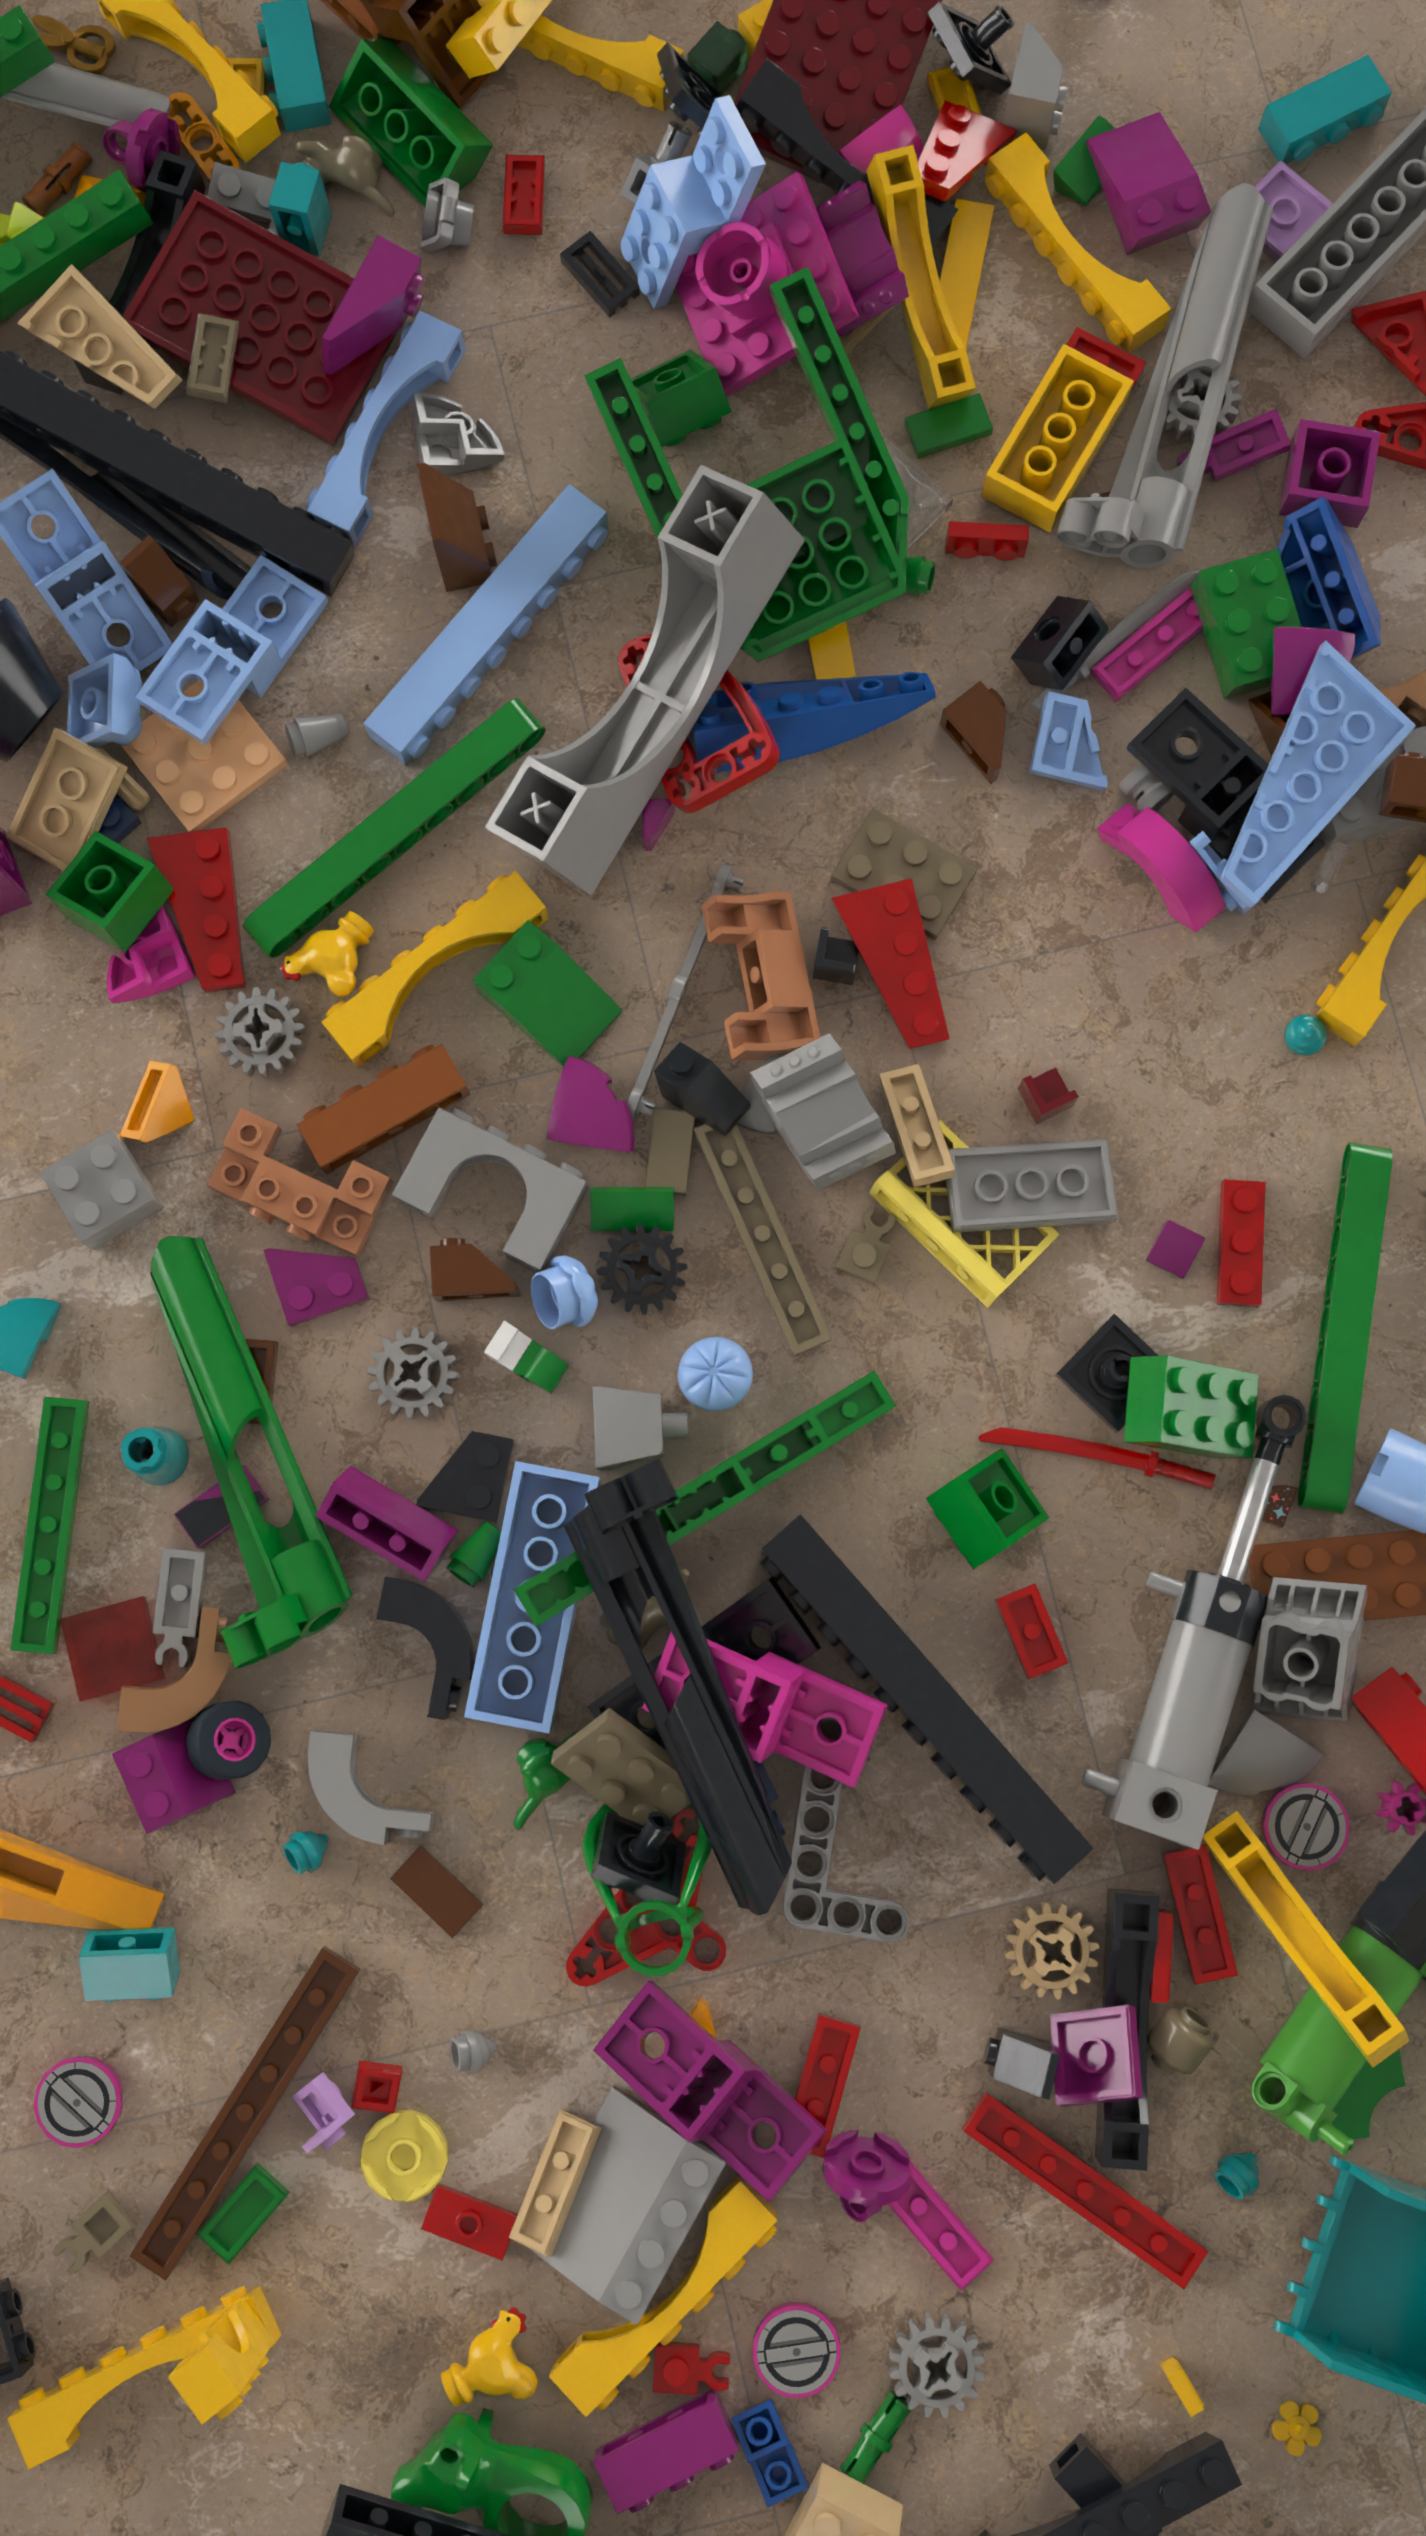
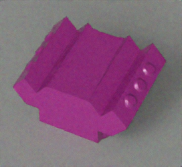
M861 180L816 207L859 314L857 319L836 331L839 338L909 297L905 275L898 268L895 251L890 243H888L880 224L881 221L877 208L871 204L867 185Z

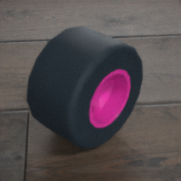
M238 1700L212 1704L201 1710L190 1723L185 1738L187 1755L193 1767L205 1777L219 1781L244 1778L258 1770L267 1758L271 1745L270 1727L263 1714L251 1704Z

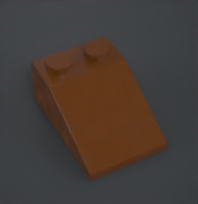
M426 463L416 464L431 537L446 592L482 585L491 575L490 568L497 566L493 543H484L482 531L489 530L485 506H476L472 490Z

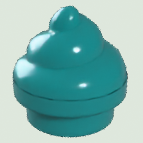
M1304 1014L1295 1017L1289 1022L1285 1029L1284 1038L1292 1052L1301 1056H1311L1319 1052L1325 1045L1327 1030L1319 1018L1310 1014Z
M296 1831L289 1836V1841L282 1845V1850L289 1865L298 1875L305 1871L312 1873L322 1865V1856L326 1852V1843L329 1838L325 1834H316L311 1831Z
M1245 2152L1242 2154L1232 2153L1222 2157L1217 2164L1218 2170L1214 2174L1218 2185L1228 2195L1237 2200H1242L1246 2195H1253L1259 2187V2169L1256 2165L1257 2156L1253 2153Z

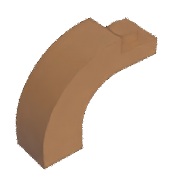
M202 1606L196 1656L189 1670L181 1678L161 1687L123 1685L121 1687L116 1731L148 1733L169 1729L187 1721L211 1701L225 1679L231 1660L228 1651L215 1650V1642L224 1643L219 1629L226 1628L227 1617L219 1616L220 1607Z

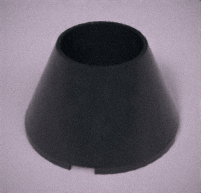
M4 598L0 601V760L8 762L46 718L63 695V692L14 604L7 598Z

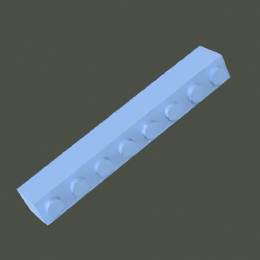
M569 484L365 720L363 724L369 738L405 766L412 758L418 759L421 757L430 744V737L438 728L443 729L452 721L456 713L455 708L464 698L469 699L477 692L482 682L481 678L490 667L495 669L501 664L507 654V647L515 638L521 639L525 636L532 625V618L541 608L545 610L553 603L561 584L566 579L571 580L578 574L583 565V559L591 549L597 550L602 546L609 533L607 512Z

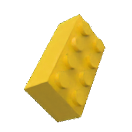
M1063 344L986 473L981 497L1051 534L1062 515L1065 501L1074 495L1125 408L1134 381Z

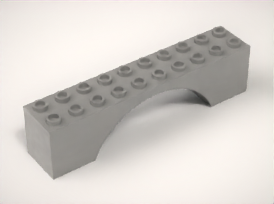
M700 465L657 537L662 559L660 604L647 650L631 682L602 720L578 740L552 753L527 756L485 826V829L533 863L591 896L805 540L764 492L703 465Z

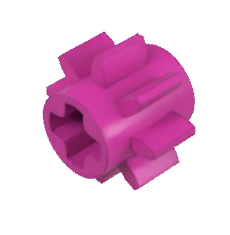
M1391 1781L1392 1791L1387 1794L1377 1792L1376 1795L1382 1800V1809H1378L1374 1813L1376 1816L1386 1817L1390 1820L1386 1829L1389 1832L1395 1833L1402 1824L1406 1834L1415 1835L1414 1825L1419 1822L1426 1823V1816H1424L1426 1799L1417 1796L1420 1789L1417 1784L1411 1783L1406 1791H1404L1399 1781ZM1402 1800L1410 1803V1808L1404 1810L1405 1816L1396 1813V1808L1402 1806Z

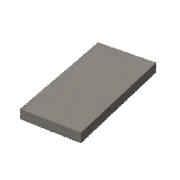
M1108 1139L948 1149L955 1169L954 1177L946 1179L952 1233L1116 1222L1119 1218Z

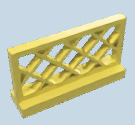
M941 1120L939 1121L945 1142L951 1149L969 1148ZM904 1156L875 1181L869 1192L889 1214L895 1215V1219L987 1308L1060 1235L1051 1226L1035 1227L1045 1238L1037 1246H1019V1229H1011L1012 1246L991 1245L990 1231H983V1245H969L961 1238V1233H952V1228L948 1225L951 1224L950 1216H939L931 1209V1195L948 1196L947 1188L930 1187V1184H926L924 1187H908L897 1176L907 1167ZM918 1195H924V1201ZM978 1253H984V1259ZM991 1253L1013 1254V1270L1005 1279L991 1266ZM1020 1253L1028 1254V1255L1020 1262Z

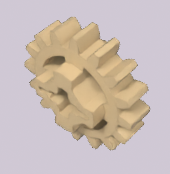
M1047 1901L1041 1902V1912L1038 1913L1029 1905L1026 1906L1025 1912L1028 1918L1023 1922L1021 1919L1014 1917L1012 1922L1018 1928L1016 1934L1005 1933L1004 1936L1006 1940L1013 1944V1948L1003 1951V1955L1006 1959L1015 1960L1016 1962L1008 1971L1012 1976L1024 1975L1019 1984L1024 1990L1035 1984V1994L1039 1998H1043L1046 1990L1051 1989L1053 1997L1056 2000L1061 1999V1988L1067 1987L1075 1995L1078 1993L1075 1984L1078 1979L1086 1983L1091 1981L1088 1974L1084 1972L1086 1967H1098V1962L1090 1957L1089 1953L1099 1949V1943L1087 1940V1936L1094 1931L1093 1926L1090 1924L1079 1926L1078 1924L1083 1914L1076 1910L1070 1916H1067V1905L1062 1902L1058 1904L1056 1911L1051 1910ZM1044 1921L1060 1922L1053 1929L1039 1930L1035 1927ZM1075 1934L1079 1942L1078 1960L1072 1957L1070 1945L1075 1938ZM1036 1938H1040L1050 1944H1054L1059 1940L1056 1947L1066 1961L1062 1962L1059 1958H1054L1050 1955L1044 1960L1046 1952L1042 1949V1945ZM1025 1939L1031 1943L1032 1957L1029 1959L1027 1966L1023 1958V1943ZM1064 1970L1067 1973L1055 1979L1042 1978L1049 1971Z

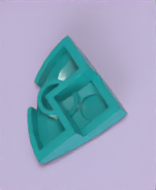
M22 1298L8 1301L6 1305L0 1307V1370L23 1379L27 1378L41 1341L47 1342L61 1308V1303L42 1298Z

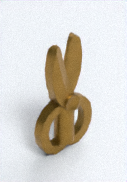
M35 15L32 18L33 23L45 31L38 33L49 50H67V59L72 68L97 75L107 69L108 58L116 51L114 38L108 30L97 25H86L73 33L66 25L52 17ZM91 36L99 37L105 40V46L86 40V38ZM79 54L97 62L95 64H85L77 60V56Z

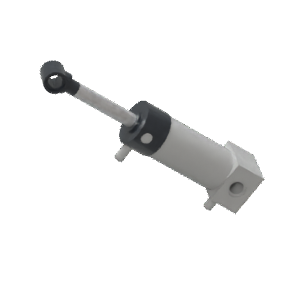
M1280 1395L1269 1399L1260 1405L1256 1412L1255 1422L1257 1430L1255 1437L1260 1442L1218 1574L1187 1570L1183 1581L1154 1571L1148 1574L1146 1580L1148 1588L1174 1596L1176 1600L1170 1619L1173 1620L1134 1745L1129 1759L1120 1757L1114 1777L1088 1769L1085 1771L1082 1779L1084 1786L1108 1794L1102 1815L1197 1850L1200 1848L1218 1791L1208 1787L1209 1780L1251 1647L1255 1645L1267 1606L1268 1595L1250 1588L1249 1585L1242 1581L1284 1449L1292 1448L1295 1435L1306 1424L1307 1414L1305 1408L1293 1396ZM1275 1407H1281L1288 1413L1290 1420L1286 1429H1280L1273 1423L1272 1411ZM1162 1792L1165 1798V1805L1162 1810L1155 1813L1152 1802L1154 1797Z

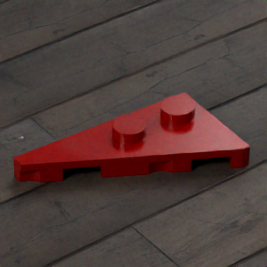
M1426 290L1352 308L1351 323L1426 396Z

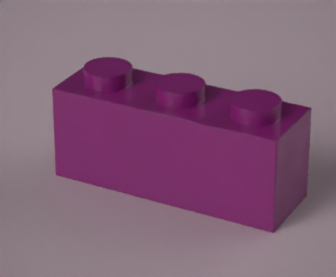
M351 1465L332 1483L315 1516L423 1582L439 1566L459 1531Z
M710 2389L597 2448L594 2465L616 2513L619 2514L627 2509L634 2513L651 2504L654 2500L653 2496L667 2488L671 2492L684 2488L694 2480L693 2475L709 2467L711 2471H714L729 2464L734 2459L733 2454L738 2452V2436L717 2391Z

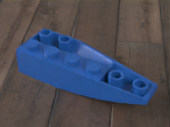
M907 672L899 675L757 684L752 682L740 683L754 700L770 727L779 747L780 756L778 762L816 753L858 738L901 718L936 698L935 688L928 674ZM724 690L713 692L689 732L691 744L698 762L750 733L737 708ZM762 746L756 749L757 755L754 757L756 760L762 757ZM738 757L737 761L742 765L743 768H745V766L741 762V760L743 759L741 757ZM723 764L715 773L731 771L732 766L731 764Z

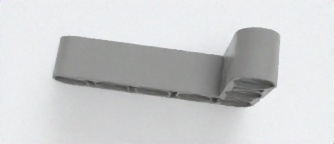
M826 1717V1718H823L822 1721H821V1723H822L823 1721H826V1720H834V1721H836V1722L839 1724V1726H840V1728H841L840 1723H839L836 1719H834V1718ZM804 1765L790 1852L792 1864L787 1873L783 1898V1909L787 1920L792 1925L803 1929L881 1942H896L902 1939L909 1928V1917L898 1901L891 1898L826 1888L842 1782L834 1779L829 1786H815L810 1777L812 1769ZM812 1807H821L827 1811V1824L820 1830H811L804 1824L805 1813ZM812 1850L821 1856L822 1863L816 1872L806 1874L798 1868L797 1860L803 1852ZM804 1894L810 1896L815 1901V1908L809 1916L798 1917L792 1913L790 1905L796 1896ZM842 1902H851L857 1907L858 1914L856 1919L849 1924H841L834 1919L833 1912L835 1907ZM885 1909H893L900 1914L899 1925L892 1931H883L877 1927V1917Z

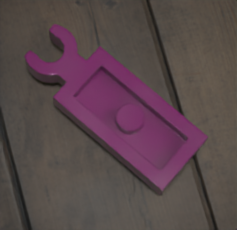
M1277 409L1215 434L1203 477L1211 472L1214 482H1217L1290 451L1291 443ZM1190 452L1183 453L1177 458V467L1186 459Z

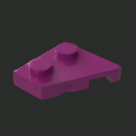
M273 1248L263 1250L287 1323L290 1327L369 1300L358 1263L354 1258Z

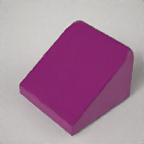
M649 799L642 811V840L645 851H652L675 813V805L669 799Z
M1167 1220L1163 1224L1145 1261L1184 1279L1202 1247L1205 1237L1171 1220Z

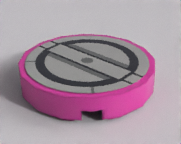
M1306 1782L1295 1783L1275 1792L1265 1805L1261 1820L1262 1834L1272 1855L1285 1865L1304 1871L1323 1869L1336 1861L1346 1848L1350 1833L1348 1814L1339 1798L1325 1787Z
M77 2056L60 2061L44 2074L36 2088L33 2106L37 2123L48 2138L61 2146L80 2148L96 2143L113 2130L122 2114L123 2097L121 2092H123L119 2077L110 2065L96 2057Z
M788 2302L773 2308L761 2321L759 2327H757L753 2337V2361L759 2377L771 2390L784 2397L805 2398L819 2393L833 2380L840 2364V2340L833 2322L823 2312L808 2303Z

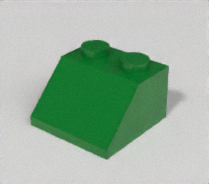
M688 350L631 379L661 447L678 445L687 438V434L699 428L708 429L714 427L721 422V417L732 412L716 367L692 350Z
M1003 1448L997 1450L925 1498L972 1569L977 1568L1007 1549L1050 1518Z

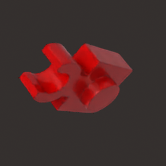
M659 2342L655 2346L653 2392L697 2395L698 2382H706L713 2390L729 2389V2378L715 2376L712 2369L717 2364H730V2354L725 2351H714L707 2358L699 2357L700 2344L669 2342L666 2346H663Z

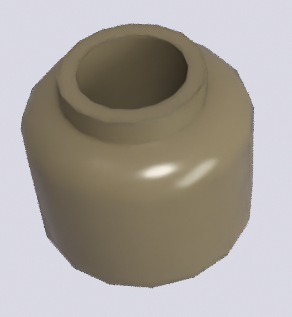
M1184 2006L1182 2009L1169 2008L1147 2037L1149 2047L1154 2053L1151 2056L1152 2061L1162 2071L1170 2075L1175 2071L1182 2074H1192L1213 2047L1214 2042L1210 2034L1212 2030L1210 2023L1201 2014L1188 2006Z

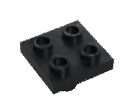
M938 2L927 12L935 26L932 29L933 35L938 43L948 50L952 58L950 61L951 69L960 80H969L975 83L981 90L986 88L999 95L1011 86V81L991 46L1014 26L1011 16L1002 6L997 5L980 23L978 20L941 2Z
M1113 1314L1055 1376L1117 1433L1125 1426L1131 1357L1159 1355L1117 1315Z
M607 1811L600 1825L591 1877L601 1881L608 1887L618 1888L640 1897L644 1901L663 1900L676 1905L680 1898L686 1843L668 1836L673 1830V1821L667 1815L653 1811L649 1813L648 1819L643 1826Z

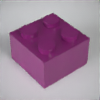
M1300 419L1290 441L1291 450L1288 452L1279 515L1287 516L1324 496L1343 526L1358 528L1370 506L1381 432Z

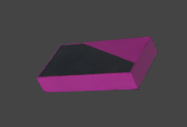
M242 1465L260 1507L270 1499L248 1467ZM219 1483L174 1513L198 1549H201L232 1527Z

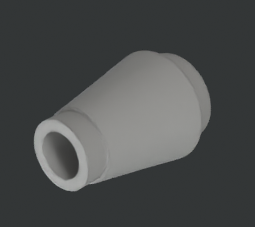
M341 713L293 718L292 723L285 724L287 738L294 756L304 754L305 757H308L341 740V738L348 737L346 723Z

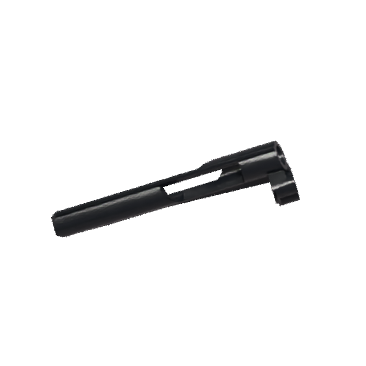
M0 418V438L46 470L49 471L53 468L59 479L82 494L141 541L150 535L179 569L221 599L229 600L251 569L249 565L192 521L101 472L92 476L87 475L46 442Z
M658 1459L583 1494L588 1506L579 1512L564 1528L738 1906L749 1909L756 1915L768 1913L786 1878L792 1861L656 1513L657 1509L679 1499L661 1459ZM653 1596L657 1599L690 1671V1675L671 1711L641 1649L640 1634L643 1612L648 1600Z

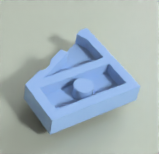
M1051 691L1045 694L1028 773L1101 791L1107 788V777L1102 773L1097 753L1100 751L1097 736L1091 729L1092 716L1088 700Z
M1202 831L1190 841V845L1213 876L1224 899L1226 909L1232 912L1236 908L1241 915H1244L1252 907L1249 908L1220 880L1227 861L1225 859L1222 860L1209 846L1211 840Z

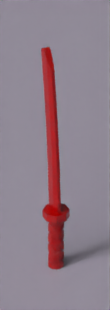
M1003 1427L983 1433L978 1438L980 1442L1051 1451L1142 1470L1144 1471V1476L1152 1478L1154 1474L1165 1475V1477L1178 1479V1481L1188 1482L1200 1487L1203 1486L1202 1488L1209 1490L1212 1489L1216 1474L1208 1471L1204 1472L1201 1469L1191 1468L1190 1466L1181 1465L1173 1461H1166V1459L1159 1458V1452L1152 1450L1149 1454L1080 1439Z

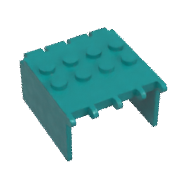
M1331 2155L1329 2164L1341 2171L1332 2197L1321 2193L1317 2196L1316 2203L1328 2209L1318 2239L1314 2240L1305 2236L1303 2238L1301 2246L1313 2251L1303 2283L1301 2284L1293 2280L1288 2282L1286 2289L1298 2295L1290 2321L1288 2323L1276 2319L1273 2329L1294 2338L1330 2370L1426 2404V2189L1336 2155Z

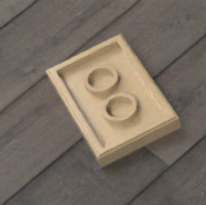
M54 728L5 838L64 871L94 832H99L128 767L62 729Z

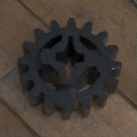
M642 1223L637 1225L636 1234L632 1235L623 1227L621 1228L622 1240L618 1242L612 1237L607 1239L612 1251L610 1253L600 1251L599 1257L607 1262V1266L597 1268V1274L607 1276L608 1278L600 1287L602 1291L613 1289L615 1293L610 1300L613 1305L621 1299L626 1301L625 1312L629 1313L634 1305H640L642 1315H646L649 1304H654L658 1311L663 1310L662 1299L664 1297L671 1301L677 1299V1296L672 1291L673 1286L684 1287L685 1281L677 1277V1273L687 1270V1264L677 1263L676 1259L684 1253L683 1248L672 1250L670 1245L674 1236L670 1234L664 1239L659 1238V1227L656 1225L650 1234L644 1232ZM644 1242L641 1250L631 1255L620 1253L626 1246L632 1243ZM658 1247L666 1254L670 1263V1271L660 1267L655 1257ZM642 1258L649 1260V1268L661 1276L654 1274L652 1276L645 1275L642 1280H637L635 1278V1270L631 1269L629 1265L624 1264V1262L632 1265V1263L639 1264ZM614 1268L625 1272L629 1281L626 1292L618 1285L614 1276ZM654 1283L664 1285V1288L658 1293L648 1297H640L643 1288Z

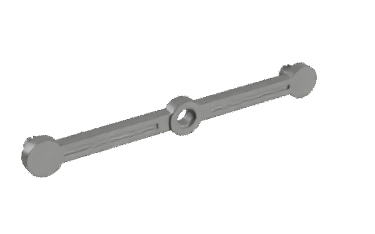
M722 864L709 898L713 895H724L728 889L740 893L744 879L734 877L732 873L733 867ZM703 915L680 973L673 980L667 997V1006L636 1084L628 1099L627 1105L633 1119L640 1112L652 1117L653 1110L656 1107L655 1102L645 1100L644 1094L707 937Z

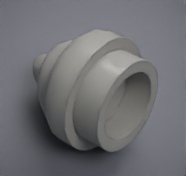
M471 2029L461 2030L459 2036H454L450 2039V2056L455 2071L457 2073L465 2071L468 2075L480 2072L483 2064L489 2061L490 2054L496 2051V2044L491 2039L485 2038L478 2031H472Z

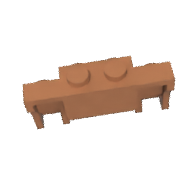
M773 891L746 896L713 895L705 901L701 907L708 942L736 944L749 1012H736L724 1020L731 1060H767L775 1054L786 1055L820 1038L813 1003V991L808 979L805 952L800 940L791 892Z
M241 1108L222 1144L225 1150L207 1186L222 1195L250 1207L251 1209L248 1214L264 1223L271 1225L273 1219L287 1224L288 1226L285 1231L298 1239L308 1242L312 1236L359 1258L369 1239L380 1208L393 1184L392 1179L352 1160L337 1190L269 1158L282 1129L277 1124Z

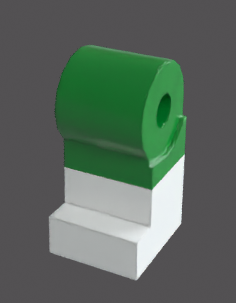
M505 1320L484 1351L487 1357L550 1394L553 1393L569 1367L565 1361L521 1333Z

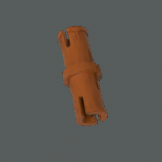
M74 141L71 147L53 166L48 164L42 170L44 176L22 197L24 204L35 213L43 216L44 212L62 193L67 195L71 191V183L87 165L92 163L93 159L90 154ZM65 169H68V170L58 179V181L47 191V189L51 186V184H53V183L57 180V178L63 173V171H64Z

